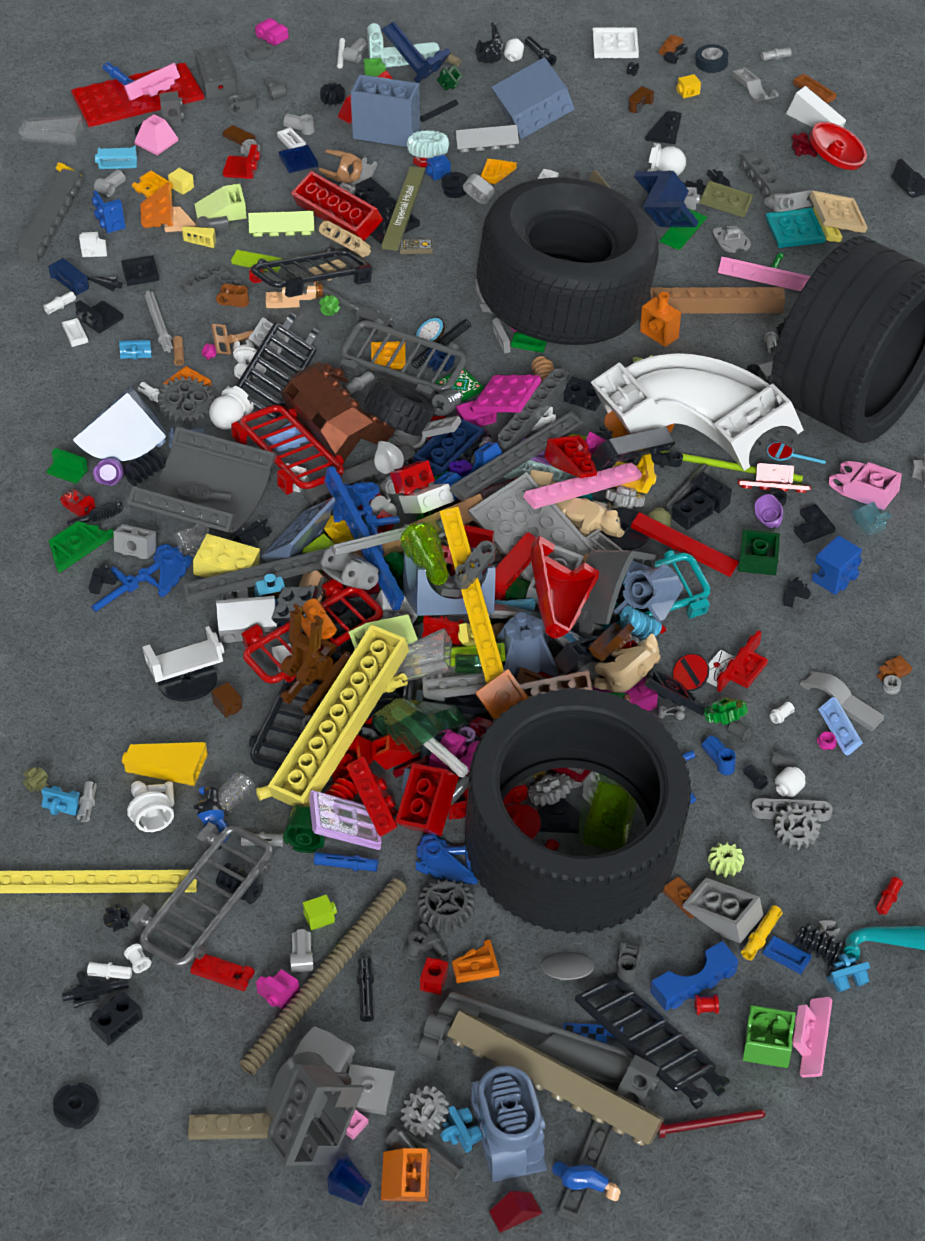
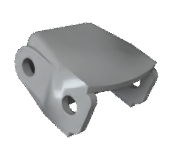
M332 546L325 550L320 562L322 565L321 569L325 573L347 586L370 590L377 584L379 579L378 568L369 561L351 552L336 556L332 552ZM333 556L332 561L329 562L328 558Z
M314 1026L302 1039L294 1055L302 1052H315L321 1055L335 1072L347 1073L350 1064H352L355 1049L349 1043L340 1040L330 1032Z

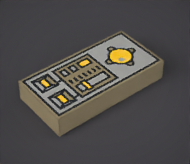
M402 239L400 254H433L432 239Z

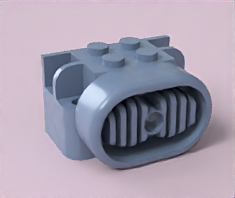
M499 1066L489 1070L481 1080L471 1082V1103L477 1126L482 1133L481 1141L492 1182L547 1171L543 1145L545 1123L529 1076L516 1067Z

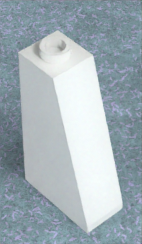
M806 86L795 94L786 113L811 127H814L819 122H831L844 127L846 122L841 115Z

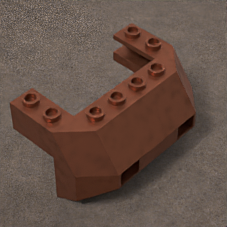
M317 361L293 375L281 391V396L289 409L294 408L297 418L334 457L341 455L343 462L360 439L377 445L379 441L387 442L395 432V429L379 420L372 413L364 412L359 407L360 403L350 397V392L340 386L341 383L338 380L345 383L349 381L344 376L345 372L338 367L335 369L328 363L322 364Z

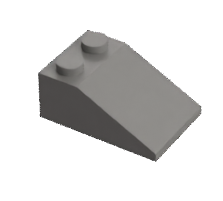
M708 878L704 879L683 904L685 910L722 937L738 943L744 940L763 917L759 896Z

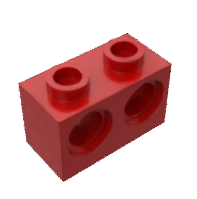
M429 460L418 461L390 472L396 494L403 493L404 496L414 493V489L418 488L421 490L427 488L429 483L435 481Z

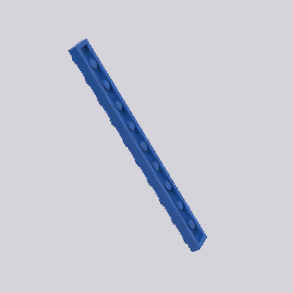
M334 467L327 468L324 482L331 496L336 499L335 503L354 539L370 536L368 526L363 522L361 513L356 509L354 500L351 499L347 487L341 481V476ZM377 546L362 549L361 552L364 558L379 570L378 584L392 610H400L401 604L404 601V593L400 590L396 578L390 572L389 565L383 559L382 552Z

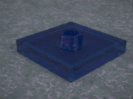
M308 145L279 151V157L288 173L318 167V161Z

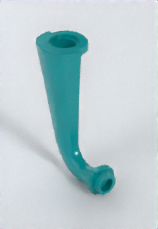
M925 926L860 928L847 936L843 953L847 955L848 959L854 957L855 960H858L861 952L858 945L864 941L925 950Z

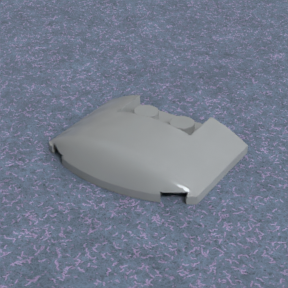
M445 651L435 654V659L427 663L425 659L421 661L423 695L425 698L445 701V697L475 694L474 692L486 684L481 664L447 667Z

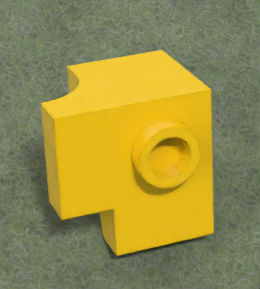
M333 515L330 516L324 529L334 544L354 540L345 520L334 523Z

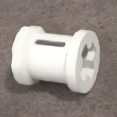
M133 944L125 950L124 955L132 963V969L135 973H140L150 967L151 960L144 955L140 944Z

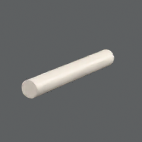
M343 38L339 40L338 68L343 67V52L345 48V39Z

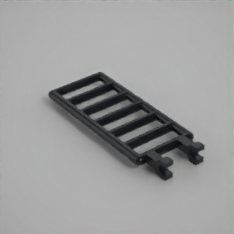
M292 312L286 318L283 325L275 322L235 386L242 389L245 385L273 405L284 407L286 404L283 398L278 400L248 378L252 374L281 394L284 387L257 370L255 366L259 363L288 383L291 376L261 356L265 352L295 373H298L308 367L317 352V349L311 344L319 330L313 328L306 340H303L289 330L297 316ZM277 330L309 351L306 356L275 336ZM272 341L302 362L301 366L298 367L268 346L269 343ZM247 397L250 404L253 403L254 408L257 410L266 408L252 397ZM273 412L266 416L275 419L279 417L280 412Z
M614 976L575 996V1001L634 1056L637 1055L658 1066L660 1069L656 1076L672 1091L677 1092L681 1090L689 1097V1101L695 1109L702 1107L703 1102L701 1100L708 1095V1092L704 1089L697 1088L693 1084L698 1079L703 1077L711 1085L713 1092L718 1097L725 1092L723 1087L728 1085L730 1080L723 1075H718L714 1071L716 1065L619 977ZM614 986L623 993L596 1008L588 1001V999ZM630 1000L639 1007L612 1022L603 1015ZM646 1014L654 1021V1023L628 1037L619 1030V1028ZM660 1029H663L671 1036L645 1051H642L635 1044ZM677 1043L687 1050V1052L661 1066L651 1059L653 1056ZM693 1058L703 1065L678 1081H675L667 1074Z

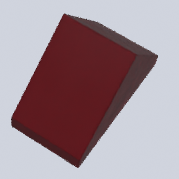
M510 1191L489 1211V1214L499 1233L542 1214V1211L531 1192Z

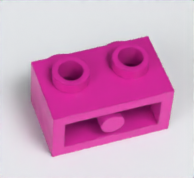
M448 730L440 741V744L459 760L467 752L466 737L451 730ZM432 753L429 758L430 767L454 772Z

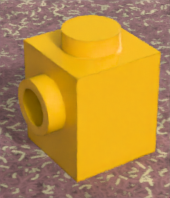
M695 74L680 77L676 85L677 93L683 98L699 95L701 82Z

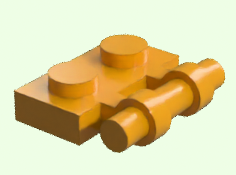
M149 171L139 177L140 183L134 182L132 184V188L137 193L144 194L146 198L167 183L173 189V183L153 171Z

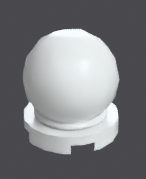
M654 143L649 163H652L648 171L672 170L678 176L686 166V157L680 149L674 146H667L662 149L661 144Z
M227 386L221 393V396L214 399L209 407L211 422L218 428L230 430L231 423H239L243 416L253 411V403L250 404L247 399L249 395L237 386L233 388Z

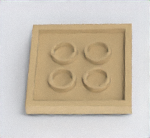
M812 190L810 197L824 226L836 227L841 230H852L853 232H866L868 227L854 198Z

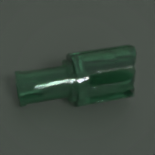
M455 655V673L478 674V672L483 671L479 655Z

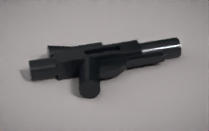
M82 971L76 975L81 987L62 993L63 1002L73 1000L76 1009L85 1004L99 1002L98 997L94 998V996L129 988L128 979L119 981V978L106 981L99 979L88 980L85 972Z

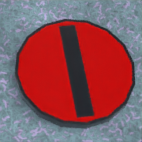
M695 653L686 654L675 663L672 678L681 682L688 691H695L707 682L710 667L701 655Z

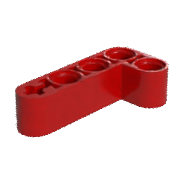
M527 532L496 567L495 600L500 599L504 601L506 599V591L532 562L531 546L537 537L530 532Z

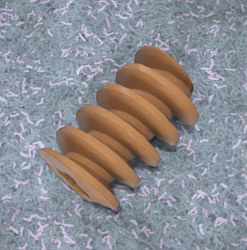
M543 356L535 358L531 363L533 374L540 376V384L554 370L553 362Z

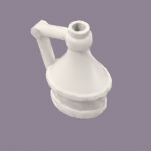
M141 781L133 782L131 793L135 798L127 808V816L131 821L135 822L139 830L144 832H156L166 828L174 818V810L171 808L174 806L173 782L168 781L165 784L147 786Z

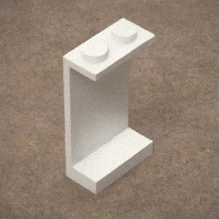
M209 626L205 627L208 640L155 656L150 645L143 646L145 661L155 682L223 662L222 654L224 653L222 643L219 642L216 632L212 633Z

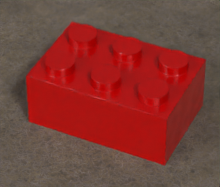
M413 763L395 823L410 830L442 836L459 776L446 769Z

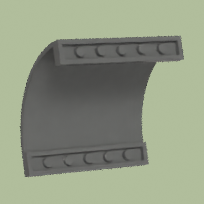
M176 426L169 457L156 483L149 491L132 486L127 504L225 532H236L250 520L267 488L277 454ZM183 484L185 486L186 484L188 486L189 484L191 486L193 484L194 486L195 484L196 486L199 485V487L200 485L201 487L204 486V488L207 487L210 491L232 493V500L209 498L205 501H191L177 497L176 492L179 485L182 486Z

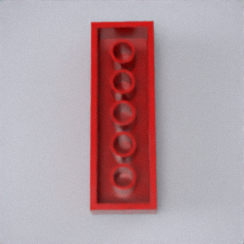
M313 171L291 192L298 206L307 211H313L315 216L341 227L363 241L383 221L376 207Z

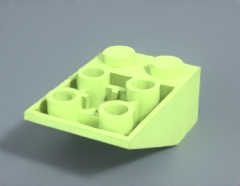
M240 184L223 186L194 204L197 218L205 216L210 219L227 216L228 221L247 219L245 201Z
M408 614L365 623L349 631L354 649H356L371 625L405 638L409 648L408 653L421 647Z

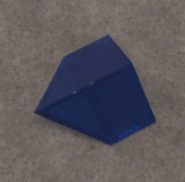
M348 1155L336 1159L327 1178L328 1193L362 1206L371 1188V1184L362 1177Z

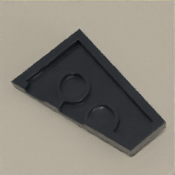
M666 111L645 136V141L676 144L682 113Z

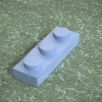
M832 697L818 709L829 729L835 735L837 743L844 754L850 755L863 744L836 698Z

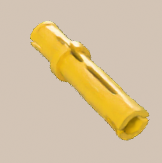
M772 905L757 929L749 935V941L741 951L745 959L753 960L757 951L765 945L767 936L783 914L778 906Z

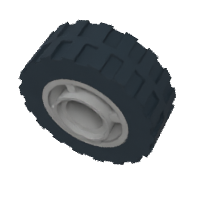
M708 44L696 51V66L699 70L715 73L727 68L728 51L723 46Z

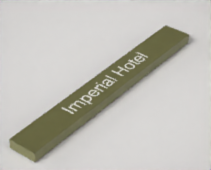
M410 166L382 242V249L398 251L424 179L426 168Z

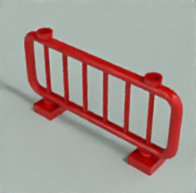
M272 405L243 416L239 423H231L232 438L236 443L247 445V436H249L262 450L273 452L271 449L305 437L310 442V444L276 456L275 464L281 469L277 471L278 487L288 495L293 493V484L302 489H312L325 484V476L310 482H303L300 478L331 465L342 476L344 473L342 456L336 455L334 457L296 419L297 414L294 408L287 410L281 405ZM273 412H280L283 415L251 428L246 424L249 421ZM285 418L292 424L261 437L254 432L256 429ZM294 427L301 433L271 446H268L263 441V439ZM312 446L320 452L290 465H286L281 460V458ZM322 455L329 461V463L298 475L290 469Z
M335 579L322 585L325 599L321 602L322 607L347 631L336 639H333V637L328 638L337 647L351 639L349 631L365 623L381 620L383 609L364 589L351 586L343 589L342 583ZM352 593L358 594L376 612L375 615L366 620L344 597ZM341 600L362 623L350 630L328 607ZM287 622L266 636H263L262 628L258 624L241 633L244 646L246 647L243 652V659L266 683H278L283 679L287 682H292L296 677V674L290 677L282 671L274 676H269L251 657L254 651L261 648L281 669L279 661L264 645L277 638L292 654V648L280 637L289 631L290 622ZM324 647L319 648L317 651L321 652Z

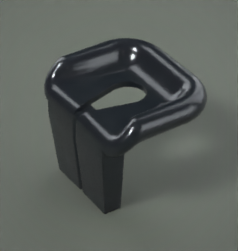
M903 159L897 160L891 178L912 198L925 195V178L920 173L914 171Z

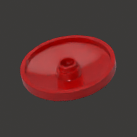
M819 122L810 131L809 138L813 148L829 163L842 169L856 170L861 168L866 161L867 152L864 145L846 128L831 122Z

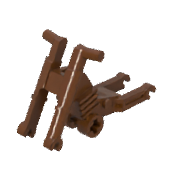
M294 604L295 610L289 613V640L292 644V656L289 655L283 660L281 671L290 677L297 673V680L288 691H284L281 694V698H283V702L290 704L305 685L308 686L317 679L323 682L301 708L304 710L303 713L308 716L313 714L315 706L328 693L327 691L331 688L352 654L346 651L333 665L331 656L335 652L337 645L329 642L327 639H321L324 619L318 615L314 616L316 621L310 625L309 638L301 633L303 607ZM321 645L324 647L321 652L317 651Z

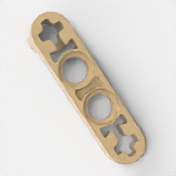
M324 221L320 225L319 232L328 239L351 250L362 258L370 254L371 246L356 235L329 221ZM340 231V235L335 238L336 233ZM351 237L350 241L345 244L346 239Z

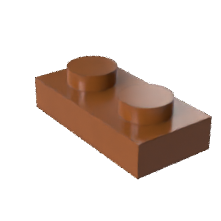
M670 35L659 49V54L665 56L666 52L671 51L674 53L676 47L683 44L684 38Z

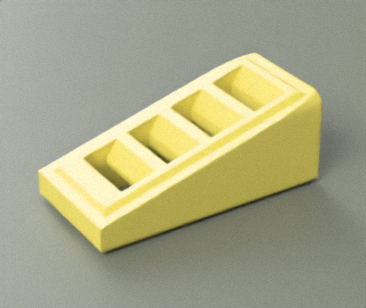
M182 227L184 241L214 248L216 243L215 228Z

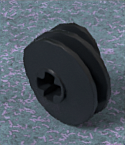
M449 172L443 175L441 186L444 190V195L449 198L465 196L467 193L464 191L463 185L468 177L459 172Z

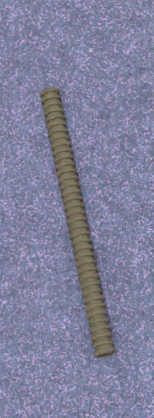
M391 879L390 883L379 894V897H376L371 906L367 908V911L363 913L351 930L332 950L331 954L316 969L315 973L311 975V978L307 980V983L303 985L299 993H296L295 998L291 999V1003L287 1004L282 1013L278 1015V1018L274 1020V1023L270 1025V1028L266 1029L265 1033L261 1035V1038L257 1040V1044L253 1045V1049L248 1051V1054L240 1061V1066L246 1073L250 1075L257 1073V1070L261 1068V1065L265 1064L270 1054L274 1053V1049L278 1048V1044L283 1042V1039L287 1037V1034L291 1032L295 1024L307 1013L312 1004L316 1002V999L320 997V994L324 992V989L328 987V984L332 982V979L336 977V974L340 973V969L344 968V964L348 963V960L352 958L356 950L364 943V940L368 939V936L372 934L376 926L391 911L395 903L407 891L405 884L401 880Z

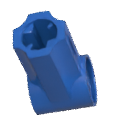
M710 736L706 738L702 743V749L716 763L718 772L723 775L734 773L736 763L735 752L732 749L726 748L717 737Z

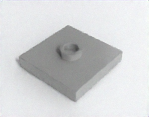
M350 1064L348 1075L351 1077V1085H363L364 1087L355 1110L386 1115L395 1071Z

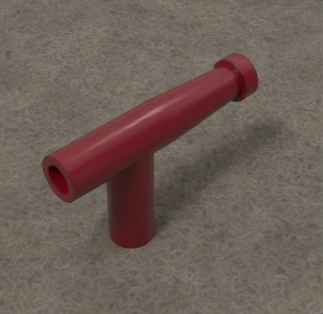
M425 756L420 760L413 758L406 761L404 766L393 771L394 777L398 778L404 775L405 768L411 769L413 763L420 765L429 764V757Z

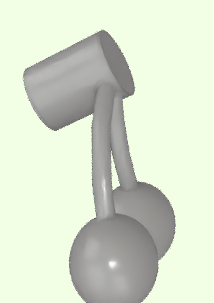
M676 705V707L667 709L665 706H660L657 716L663 719L665 715H674L677 720H682L685 717L683 712L685 707ZM671 709H676V710H677V712H676L675 714H674V713H666L668 710H671Z

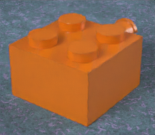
M660 292L658 294L659 298L654 297L642 306L640 332L662 346L667 347L679 338L681 312L668 305L669 294L667 292Z

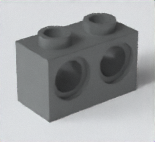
M635 1055L617 1093L646 1107L651 1097L647 1093L649 1089L654 1091L660 1079L656 1076L660 1068Z

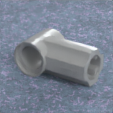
M359 38L351 47H346L343 52V59L359 63L362 54L368 48V43L365 39Z
M285 115L283 121L285 127L301 130V133L305 135L314 133L312 115Z
M117 169L105 179L98 178L94 184V190L110 197L114 194L115 188L126 181L125 175Z
M299 929L292 933L291 973L314 971L313 952H311V932L305 929Z

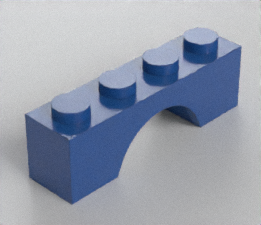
M487 442L475 451V463L468 474L460 476L454 472H446L436 479L434 484H449L451 488V485L503 453L497 443ZM452 493L454 501L458 500V498Z
M722 941L705 951V967L701 972L693 976H679L668 971L651 981L650 993L665 1012L671 1008L676 1009L688 998L694 999V996L699 995L704 989H711L725 977L728 979L734 976L737 971L738 959Z

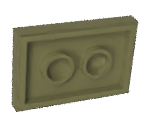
M708 181L699 203L745 218L754 195Z

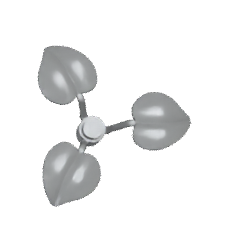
M379 441L374 455L376 469L383 474H388L391 471H395V469L401 468L404 463V457L400 449L389 442ZM389 475L380 485L386 498L377 496L370 503L373 515H376V518L382 510L393 516L397 515L395 505L390 503L391 498L389 494H395L396 492Z

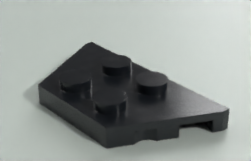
M651 668L646 675L644 684L646 687L654 690L663 699H671L679 707L684 706L702 716L704 715L705 706L694 702L696 697L681 682Z

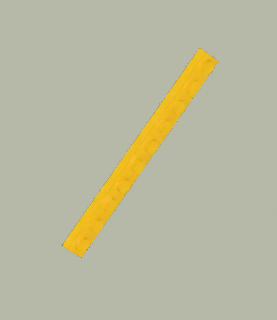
M459 507L440 511L455 570L458 565H463L471 555ZM477 578L467 589H461L487 684L501 674L504 669L479 579Z

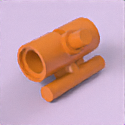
M313 598L304 603L302 607L307 617L305 618L302 614L301 627L305 634L310 638V625L315 623L314 616L318 615L324 619L321 639L332 637L336 633L337 628L319 600Z

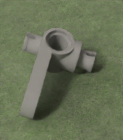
M812 190L771 194L764 200L765 206L775 212L814 205L810 197Z

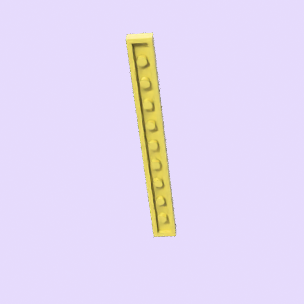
M190 870L0 871V893L174 892ZM194 879L184 892H197L198 880Z

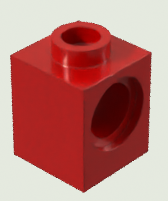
M427 957L420 977L421 991L437 995L442 994L448 976V962L439 958L432 959Z

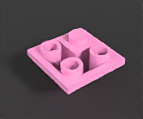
M153 114L143 121L135 139V145L158 156L178 141V137L166 120Z

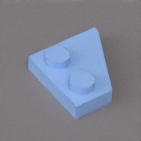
M289 422L284 427L290 426L292 424ZM294 427L266 438V443L271 446L301 433ZM302 437L274 449L279 452L288 448L299 447L301 443L309 441Z

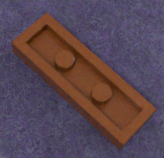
M802 74L793 80L795 86L800 89L806 86L826 104L836 99L835 92L806 74Z

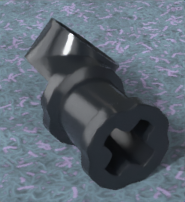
M678 451L665 452L664 454L657 452L651 454L652 462L660 465L661 468H664L665 465L680 467L683 461V454Z

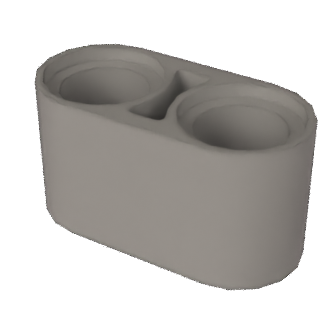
M471 174L463 185L464 191L481 204H487L495 192L494 188L477 174Z

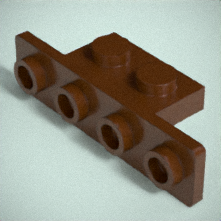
M614 622L588 649L595 658L603 662L615 648L619 651L632 638L630 633L635 628L629 623L622 630Z

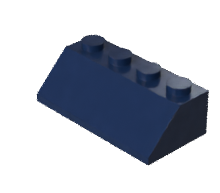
M460 418L462 422L454 432L433 436L413 456V462L429 460L433 476L440 475L449 468L450 462H455L484 432V429Z

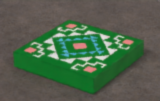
M463 368L451 389L460 392L461 402L481 393L484 390V386ZM452 374L436 381L435 384H446Z

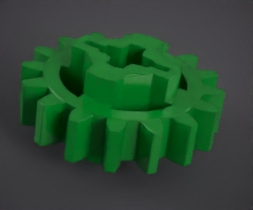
M729 697L713 702L712 705L704 709L706 721L709 723L714 722V724L720 722L722 725L739 720V717H743L748 713L746 701H743V699L732 700Z

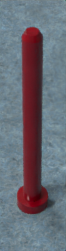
M758 1109L665 1125L662 1122L657 1135L661 1139L665 1138L666 1134L762 1119L765 1117V1111Z

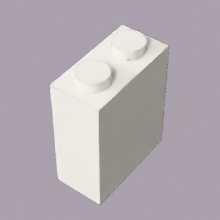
M429 484V487L421 490L416 489L410 495L404 496L403 494L399 496L404 513H425L454 501L449 484Z

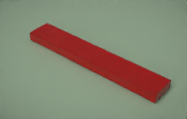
M640 512L630 527L680 553L692 555L696 561L728 577L732 576L738 566L739 561Z

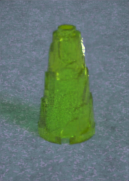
M421 522L422 525H417V523H414L402 533L400 545L406 556L411 558L414 564L419 568L426 569V577L434 585H442L448 579V570L439 535L432 524Z

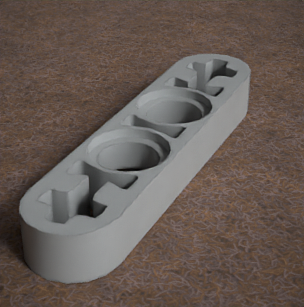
M758 798L752 802L751 813L759 819H776L780 814L776 810L777 807L787 809V806H790L794 809L795 805H798L799 808L806 806L807 812L814 808L812 817H818V821H827L831 818L833 808L826 801Z

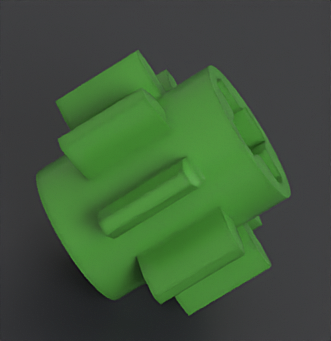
M326 295L320 300L319 304L321 307L319 309L324 315L333 316L339 311L340 307L338 304L340 302L335 296Z

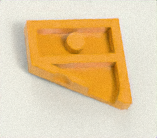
M488 158L481 177L490 184H497L516 170L517 163Z

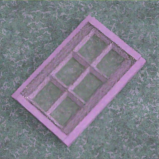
M311 790L309 802L312 830L315 834L376 850L381 849V836L378 835L364 804Z

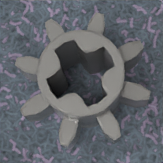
M247 139L242 143L240 148L241 154H244V157L248 156L251 144L257 145L258 151H260V145L256 144L255 140Z

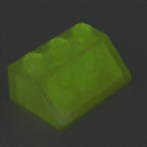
M599 781L584 827L583 844L612 851L626 846L638 803L619 785Z

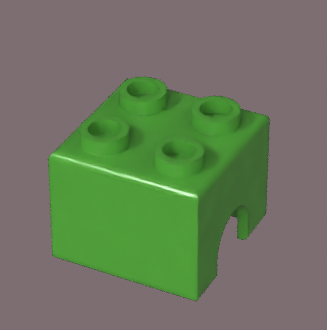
M750 1005L743 1061L788 1068L792 1052L795 1012Z

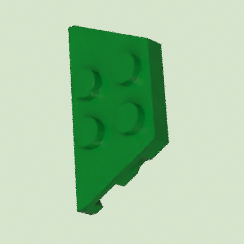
M77 521L48 540L57 572L61 573L113 538L114 530L104 531L100 530L99 526L87 525Z

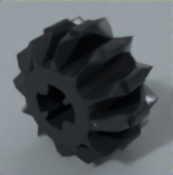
M336 83L324 84L320 90L321 102H324V105L329 104V106L342 104L345 101L344 87Z

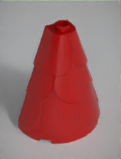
M538 536L531 546V564L537 597L539 599L538 606L546 634L556 639L570 632L599 578V571L585 562L571 571L547 556L554 551L555 544Z

